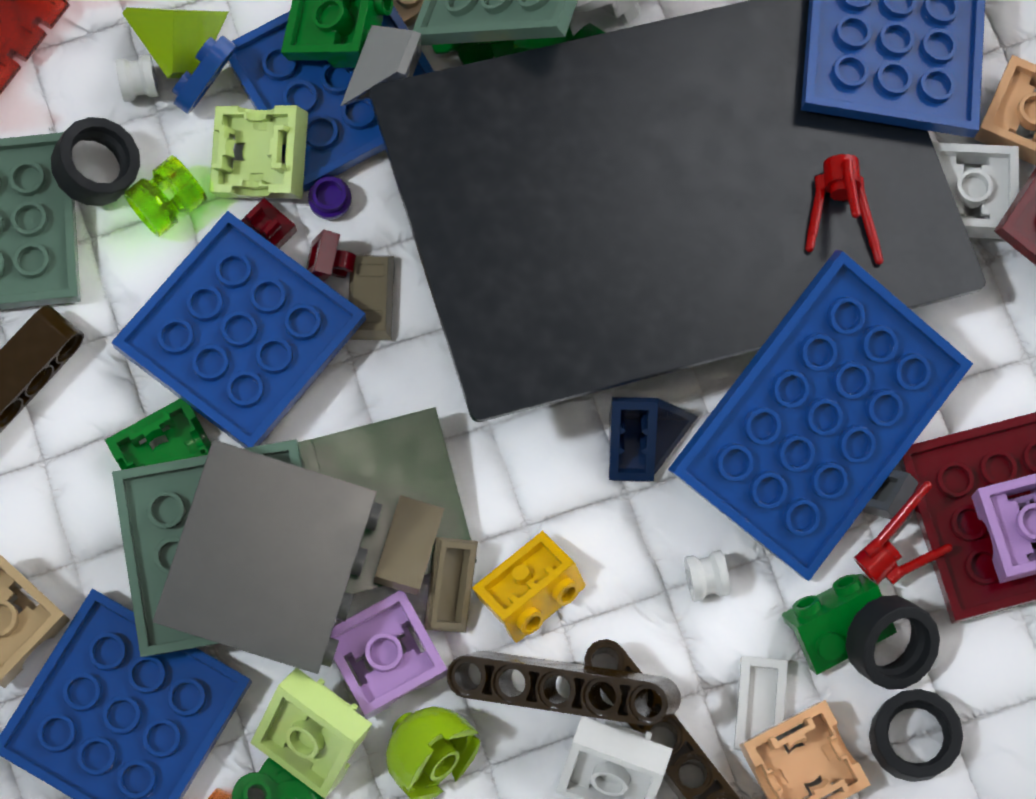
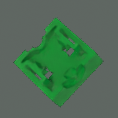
M181 398L105 439L121 470L208 455L212 444L191 406ZM169 425L170 429L163 433L162 429ZM166 436L169 442L161 443L152 450L149 445L150 442L156 437ZM145 438L147 441L140 445L139 441Z

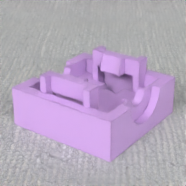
M1036 474L978 488L971 497L978 519L985 523L991 537L993 546L992 561L999 583L1035 575L1036 549L1032 548L1031 543H1036ZM1026 491L1031 492V494L1012 499L1007 498V496Z
M397 591L346 619L345 622L342 621L335 625L331 638L339 640L333 659L367 720L388 709L392 703L406 694L421 687H427L447 676V668L403 591ZM409 627H412L415 635L417 636L421 646L424 649V652L421 653L418 645L416 644L413 636L411 635L408 629ZM403 634L405 635L404 637L397 639V637ZM401 643L405 646L406 653L404 654ZM365 655L366 660L373 669V671L369 672L367 670L364 663V659L356 662L355 660ZM347 661L350 662L362 686L358 685L354 675L352 674L347 664Z

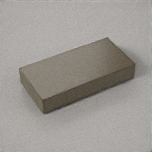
M400 495L373 581L374 583L418 596L444 508Z

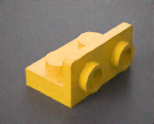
M542 530L475 584L472 589L477 598L504 625L509 636L517 643L525 636L537 631L543 622L562 606L571 603L579 592L585 588L586 584L575 562Z

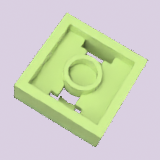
M274 105V109L253 110L239 106H215L209 193L221 198L302 199L308 112L297 105ZM235 144L243 145V160H233L235 158L233 150ZM283 144H286L285 162L282 161Z
M295 668L278 685L250 743L325 799L343 780L350 767V764L347 763L365 739L372 723L356 712L357 704L353 703L350 705L324 686L325 681L322 678L316 682L301 670Z

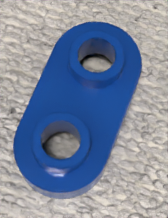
M223 35L217 41L210 37L195 56L200 61V64L194 73L191 74L186 71L172 89V92L177 95L173 104L186 114H189L200 102L232 57L237 45Z

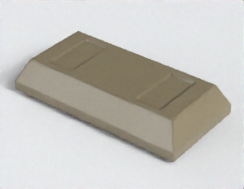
M356 255L353 272L349 276V301L366 313V321L349 340L392 341L394 256Z
M436 537L424 619L425 630L466 633L478 541Z

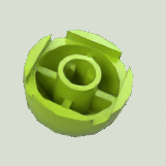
M432 706L417 710L414 713H405L394 723L392 735L387 745L386 764L389 774L410 799L435 798L444 792L438 786L442 780L452 772L456 782L472 763L480 747V740L475 736V734L479 733L465 718L447 708Z

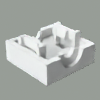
M932 142L968 236L972 238L1002 239L994 230L1019 193V146ZM964 164H980L981 167H964ZM964 206L969 208L981 206V217H988V219H980L978 214L972 216L964 215Z
M581 716L555 793L571 799H655L673 749L650 741L651 732L647 731L644 734L616 724L612 720H606L604 724Z

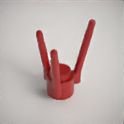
M838 154L828 157L823 163L824 174L815 176L816 192L805 250L807 252L814 250L825 194L829 192L830 197L834 200H848L853 218H858L861 215L876 264L881 265L884 259L865 194L864 178L860 175L859 159L850 154Z
M925 481L879 535L853 557L857 565L875 584L878 585L887 578L894 585L904 575L937 560L953 550L951 544H945L901 566H898L896 563L902 556L889 540L932 488L930 481Z

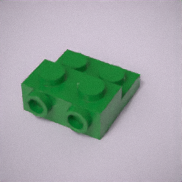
M292 0L281 53L288 61L327 60L334 68H355L371 26H382L383 16H389L392 13L393 0Z

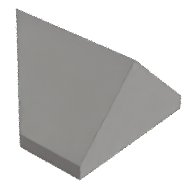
M372 25L341 106L369 99L370 89L374 85L412 77L421 56V33L407 29Z

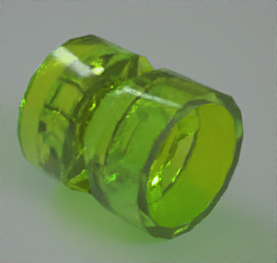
M173 155L152 170L153 178L151 180L142 178L123 193L133 211L158 238L179 222L178 214L180 212L188 215L207 200V196L198 181L183 163ZM166 189H169L174 195L170 201L163 193Z

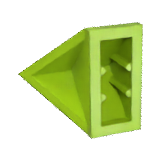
M126 7L122 12L167 78H181L186 71L191 74L194 73L200 64V61L195 56L210 37L216 40L229 11Z

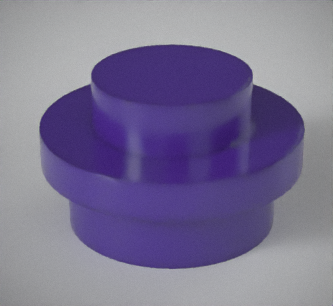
M323 177L316 181L309 189L308 203L316 216L322 219L333 220L343 216L349 210L352 203V195L349 186L343 180L337 177Z

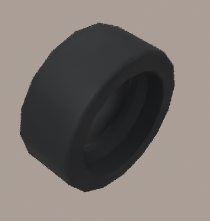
M88 117L75 121L59 138L51 155L52 174L59 188L71 199L85 205L103 206L117 201L135 181L140 168L139 149L133 137L121 125L106 118ZM79 141H95L106 146L115 155L120 171L118 177L113 182L97 183L86 178L76 169L71 159V152Z
M898 595L881 596L868 602L855 614L847 631L845 647L849 662L858 673L887 690L904 689L919 682L930 671L938 656L940 635L937 623L924 609ZM901 618L908 619L911 625V635L904 653L894 662L885 666L876 665L874 659L875 644L881 632L890 623Z
M913 689L901 691L881 705L872 718L869 740L871 751L884 770L895 778L917 782L930 780L951 767L960 754L963 731L960 718L948 701L937 693ZM918 708L926 710L941 725L943 733L942 747L937 755L927 762L912 763L905 761L894 752L890 745L888 736L890 723L895 715L904 709Z

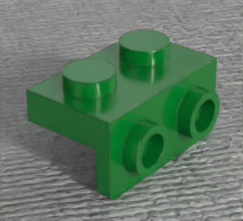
M850 574L837 579L830 589L816 596L810 595L797 600L793 604L792 609L782 614L785 624L794 630L810 670L816 675L848 659L845 647L847 631L855 614L868 602L882 596L878 585L864 575ZM890 623L881 632L876 643L897 633L893 623Z

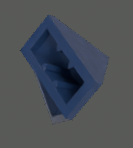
M612 397L609 412V480L654 481V475L698 416L659 398Z

